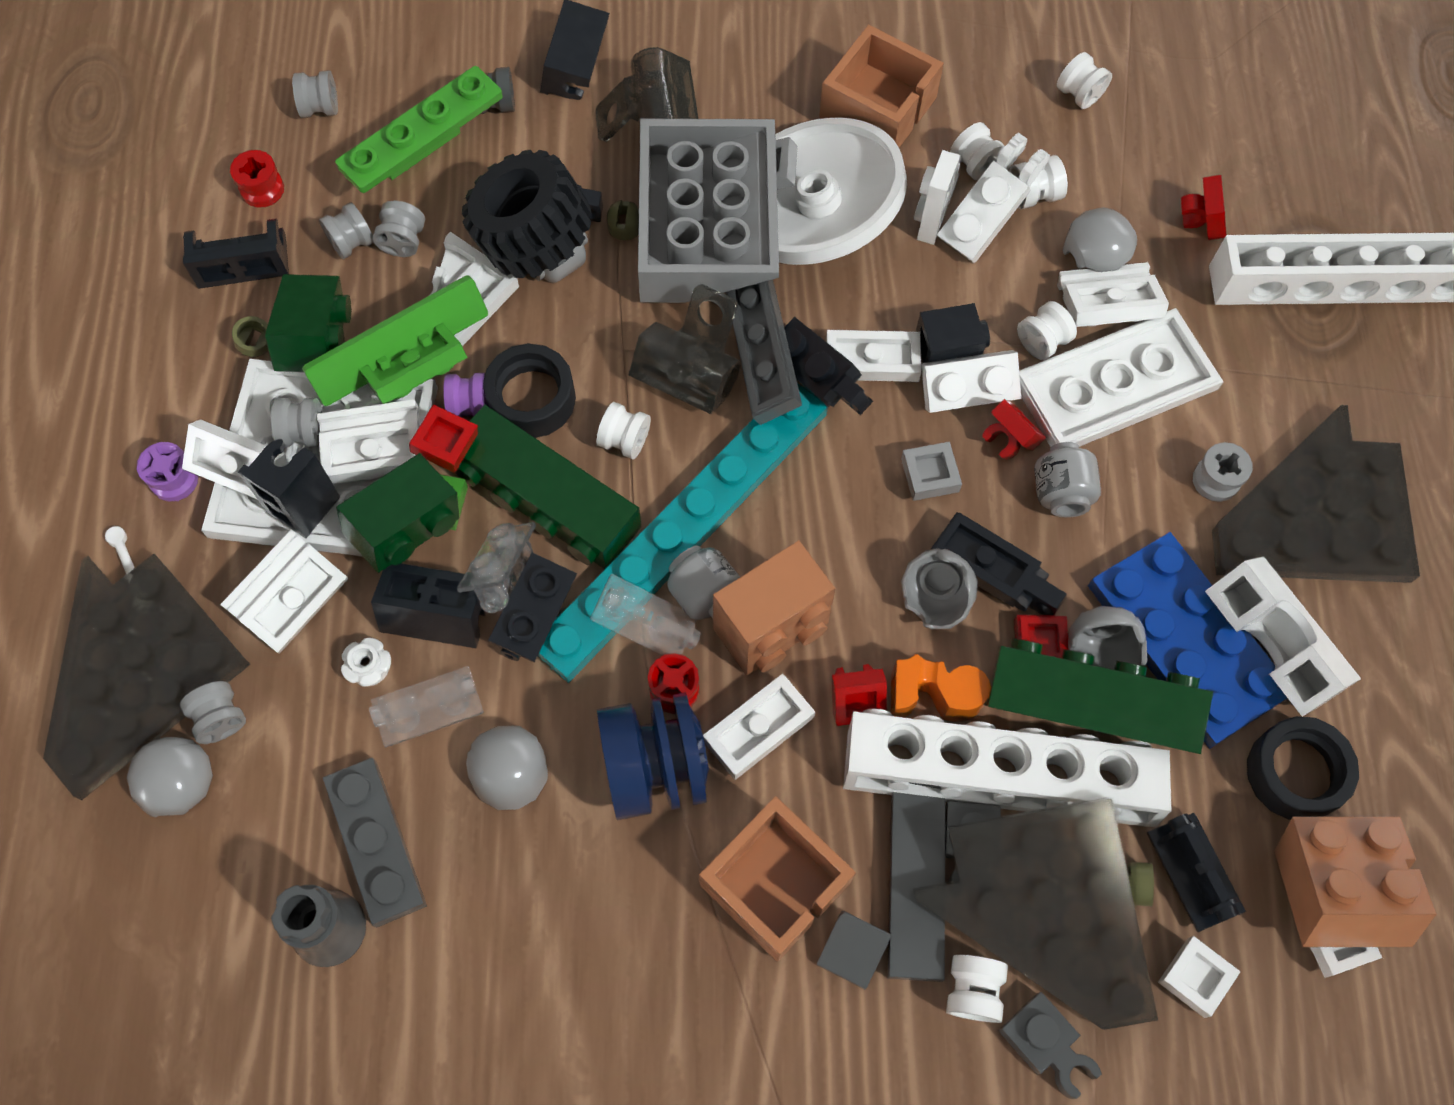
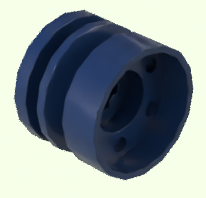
M686 692L673 695L676 719L665 721L660 697L652 699L651 724L640 725L631 703L597 709L605 766L617 820L651 814L653 806L652 789L663 787L672 810L680 808L677 784L688 782L693 805L707 803L706 784L709 767L700 721L689 706Z

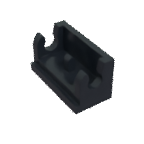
M564 0L544 63L540 93L546 95L552 93L575 100L582 99L584 90L578 87H571L566 82L577 86L589 87L610 13L570 0Z
M277 218L267 220V233L203 242L202 239L196 240L194 230L184 232L183 264L198 289L282 277L283 274H289L286 234L283 227H278Z
M277 439L269 443L249 467L244 464L238 473L270 516L304 538H307L339 500L340 495L317 456L305 447L292 456V460L286 466L279 467L274 465L275 458L284 451L286 446L282 439Z
M402 563L390 565L382 571L371 600L379 632L477 648L480 639L479 615L485 616L487 609L484 590L485 578Z

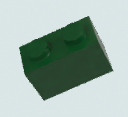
M283 274L265 332L274 371L303 372L302 368L305 364L344 343L343 324L350 323L352 308L350 296L343 295L340 276Z
M420 453L336 506L342 534L378 573L392 564L398 565L412 555L415 548L433 536L439 537L444 535L459 519L457 492Z

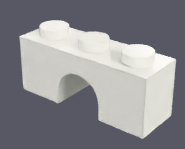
M1264 556L1244 561L1205 591L1236 632L1245 630L1251 633L1266 648L1275 664V670L1269 675L1302 717L1322 706L1361 679Z

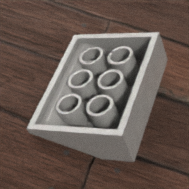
M640 119L638 242L640 302L686 303L779 278L775 119Z

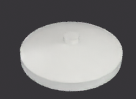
M822 118L794 125L775 134L776 140L790 137L798 146L795 186L777 190L779 263L806 265L840 258L871 242L893 221L905 198L907 174L898 145L885 131L873 124L857 119Z

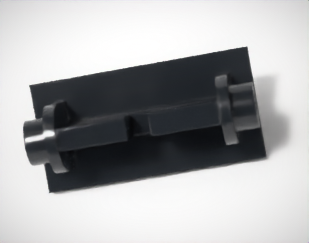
M531 552L488 642L501 647L500 653L508 659L519 661L520 657H523L531 662H535L577 573Z
M1195 813L1180 815L1168 821L1167 824L1147 832L1197 933L1246 912Z

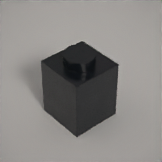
M975 303L920 312L915 332H920L922 363L982 355L985 348L990 345L988 324L985 320L979 319Z

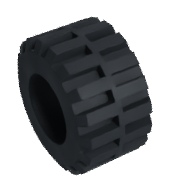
M525 150L519 155L511 154L504 157V160L498 164L495 162L488 167V171L484 175H480L475 180V187L468 190L465 197L467 203L462 206V215L465 218L462 222L465 229L494 267L498 268L506 276L512 274L514 278H524L527 274H530L531 277L540 276L546 269L552 271L559 267L558 263L564 259L568 260L575 254L573 252L575 247L582 245L586 238L583 233L588 231L591 225L589 216L592 213L591 207L587 202L588 200L560 158L554 154L549 155L547 151L538 150L535 153L532 150Z

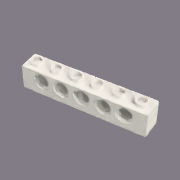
M1454 233L1226 235L1209 265L1215 305L1454 302Z
M867 709L863 712L853 711L847 736L843 789L892 795L893 792L945 798V802L954 801L1001 806V809L1156 828L1171 812L1170 750L1152 748L1149 743L1143 741H1126L1121 744L1100 742L1099 738L1087 734H1078L1066 738L1050 736L1046 731L1038 728H1023L1018 731L996 729L993 724L976 721L960 725L944 723L943 719L932 715H921L911 719L894 717L890 712L882 709ZM892 745L904 746L911 752L913 757L910 759H899L890 752L888 747ZM945 751L957 753L963 759L964 765L954 766L947 763L941 753ZM1000 757L1009 760L1015 766L1016 772L1001 770L995 764L994 758ZM1047 764H1056L1063 768L1068 779H1060L1052 775L1047 768ZM1100 770L1113 773L1120 785L1116 786L1106 782L1102 778ZM909 782L941 786V789L910 784Z

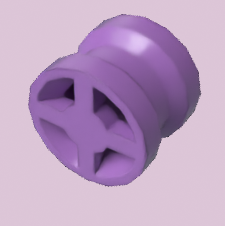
M474 373L471 378H460L457 374H446L443 390L445 410L459 417H474L484 404L487 406L483 389L485 373Z
M170 442L153 444L146 448L137 460L139 477L159 499L168 502L179 501L189 496L198 484V475L182 469L184 451L176 444Z

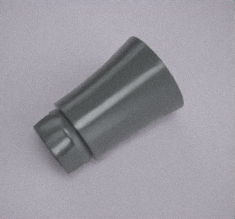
M295 885L284 890L277 897L276 909L271 916L274 929L286 944L294 947L297 954L305 962L317 967L336 966L351 958L361 946L366 932V918L361 905L349 894L335 890L327 891L316 885ZM315 915L313 922L309 925L311 918Z

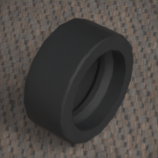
M530 343L512 346L498 354L485 372L483 389L487 406L534 438L547 436L558 430L573 413L576 394L570 366L558 352L547 346ZM541 372L555 379L558 387L557 395L549 404L541 409L528 412L514 410L503 401V388L509 380L521 373Z
M1295 716L1278 722L1253 743L1247 758V776L1255 796L1271 812L1288 820H1291L1292 817H1323L1341 808L1354 795L1359 781L1358 758L1349 740L1337 728L1317 718ZM1292 739L1303 741L1313 746L1324 757L1330 770V786L1325 793L1313 799L1302 798L1292 793L1280 781L1274 769L1273 756L1275 750L1283 742Z

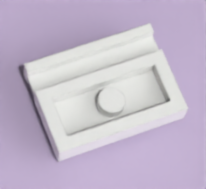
M1148 262L1127 264L1118 270L1099 272L1088 268L1060 271L1057 287L1059 290H1063L1064 303L1076 327L1166 318L1169 305L1155 275H1150L1149 273L1150 265Z
M415 399L317 414V420L320 425L319 446L321 465L332 484L383 477L415 456V454L410 452L409 447L411 439L420 426L418 418L419 409Z
M291 529L220 605L280 654L348 580V577Z

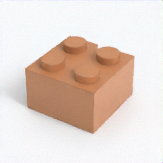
M868 24L823 81L819 118H852L868 122L885 131L900 148L912 132L914 123L918 124L936 100L944 63Z
M800 540L713 594V630L746 676L757 669H760L762 673L767 672L783 661L786 657V650L799 642L804 646L808 645L826 632L828 629L826 624L829 622L831 613L830 606L833 603L836 588Z
M775 796L699 874L700 886L778 962L811 927L815 917L810 911L819 918L851 884L856 872Z
M1292 817L1274 850L1302 947H1413L1437 915L1420 869H1410L1416 861V857L1401 817Z

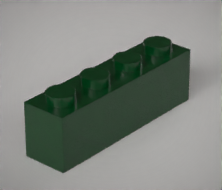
M485 404L470 420V422L478 425V435L456 470V475L459 478L465 479L466 483L470 486L475 487L479 483L491 491L490 495L493 500L508 512L513 513L517 509L529 517V523L541 535L552 539L554 535L568 544L567 548L570 553L582 563L591 565L595 562L603 569H606L620 555L642 527L638 506Z
M1012 638L1011 647L999 646L987 707L1201 754L1213 691L1198 688L1200 678L1168 672L1166 681L1145 677L1147 671L1145 666L1115 661L1114 670L1093 666L1095 658L1093 655L1064 649L1062 659L1041 654L1042 644Z

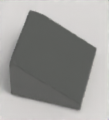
M841 911L816 965L866 990L888 945L891 934L845 911Z

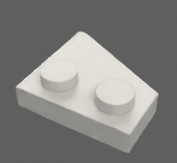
M942 150L936 168L927 166L919 191L921 196L914 215V220L921 222L917 237L919 241L932 245L936 241L959 178L960 155Z
M449 232L444 241L446 250L441 266H436L432 279L433 291L431 294L469 275L475 281L488 310L487 317L454 335L463 346L519 288L517 278H514L512 274L508 276L502 274L498 268L494 267L487 256L452 232Z

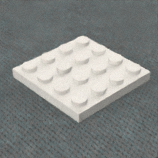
M249 359L229 431L267 446L274 441L271 430V409L276 398H287L292 403H301L305 398H317L323 413L382 403L368 384L331 405L324 406L304 372L274 371L271 361ZM435 379L427 380L413 388L405 397L394 399L389 403L415 399L419 409V425H421L432 405L435 404L438 390ZM294 442L290 447H285L283 453L287 454L285 466L290 463L292 456L304 447L314 453L321 463L320 446L309 447L303 442ZM381 477L333 484L340 495L339 500L307 538L300 534L298 535L317 551L362 556L342 534L336 506ZM216 482L214 483L201 530L207 538L276 546L291 530L270 516L258 499Z

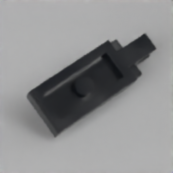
M794 316L784 329L796 381L827 407H834L841 399L861 416L873 400L856 383L862 376L860 371L851 361Z
M956 512L931 548L948 549L961 556L974 570L978 581L977 586L1025 612L1030 607L1042 615H1055L1067 593L1046 581L1049 574L1040 567L1041 561L960 512Z

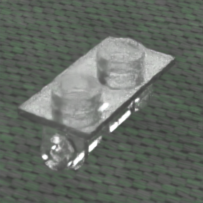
M531 522L520 525L505 523L493 528L487 534L486 540L474 560L470 563L467 572L457 587L458 592L474 590L480 601V607L488 613H496L505 609L514 589L512 582L518 581L531 552H533L532 545L528 540L536 527L535 523Z
M610 574L590 618L591 621L662 656L673 653L682 655L685 647L692 650L697 645L701 635L700 631L694 629L697 620L690 618L683 609L614 574Z
M469 666L371 699L372 707L369 708L375 727H379L385 748L484 713Z

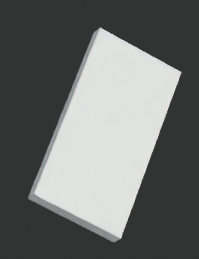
M1176 308L1167 311L1166 318L1144 320L1019 370L1021 397L1041 432L1046 436L1050 447L1062 442H1073L1080 447L1214 392L1223 383L1220 375Z

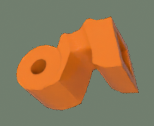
M918 654L909 659L896 660L891 673L890 713L894 717L906 718L915 709L919 700L918 692H927L943 720L952 722L965 721L978 715L990 696V681L982 670L970 665L959 666L948 673L944 662H932Z

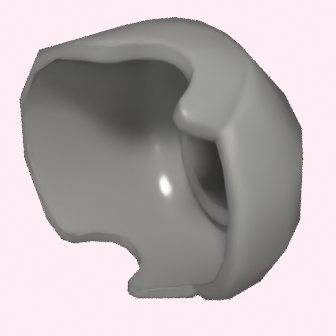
M1102 207L1088 210L1071 223L1063 246V254L1066 255L1071 252L1077 267L1080 269L1087 267L1099 272L1118 270L1132 259L1137 246V234L1130 222L1114 209Z
M935 548L925 550L908 563L901 579L906 609L913 611L922 619L923 626L929 629H951L966 619L977 599L978 581L974 570L966 560L948 549L941 550Z
M1099 606L1081 613L1069 628L1068 649L1095 656L1093 666L1114 670L1115 661L1145 666L1147 663L1145 628L1139 617L1134 616L1133 612L1127 609Z
M496 726L480 734L473 741L471 750L467 753L468 778L475 794L482 802L497 810H516L537 799L547 782L548 769L543 748L538 742L537 737L521 726Z
M163 737L142 746L132 758L127 774V782L132 800L146 814L155 818L158 816L186 814L189 809H192L206 797L213 778L209 756L195 741L183 737Z

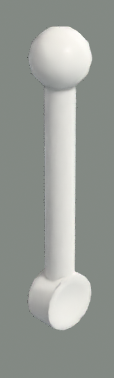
M119 526L111 527L106 531L105 539L109 545L116 548L136 597L134 608L140 614H149L153 611L155 602L152 597L146 595L125 545L127 534Z

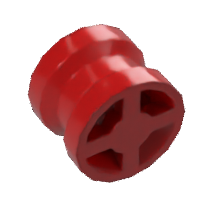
M248 150L234 158L230 165V174L238 186L243 200L248 205L257 208L268 207L275 204L282 197L284 183L277 172L273 158L267 152Z
M676 653L665 654L656 659L649 669L648 684L650 698L660 697L663 712L675 714L674 694L686 692L690 707L697 701L700 691L698 669L692 660ZM668 689H671V690H676V689H677L680 693H678V692H671V691H669V692H667V693H665V692H666Z

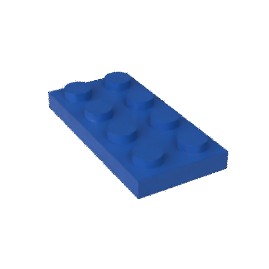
M1169 532L1094 577L1088 584V587L1102 606L1122 607L1133 612L1134 616L1139 617L1145 628L1147 640L1146 665L1158 680L1166 681L1168 672L1200 678L1198 688L1213 691L1204 737L1205 744L1211 749L1288 698L1269 675L1275 670L1274 663L1249 632L1245 630L1235 631L1205 592L1212 584L1174 535Z

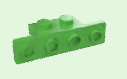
M473 66L337 158L335 161L337 168L361 193H366L388 177L394 180L461 133L460 127L503 98L502 90L478 66Z
M466 275L303 366L302 370L324 406L331 405L368 384L382 404L389 403L394 399L405 397L413 388L434 376L449 372L455 364L468 358L461 343L454 335L487 317L488 310L475 281L469 275Z

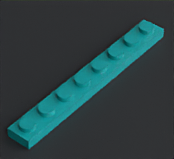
M797 383L802 406L762 425L752 419L554 621L538 657L567 683H570L668 581L671 575L669 566L674 559L693 546H701L827 416L828 407Z

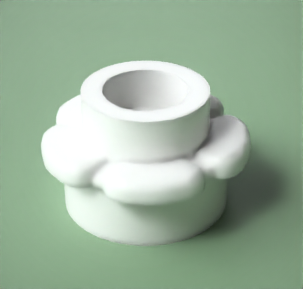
M364 638L360 643L352 642L342 653L344 664L341 666V672L344 678L350 683H357L365 687L380 683L387 676L391 666V655L387 650L383 649V643L375 638ZM369 658L370 662L368 665L363 666L361 665V660Z

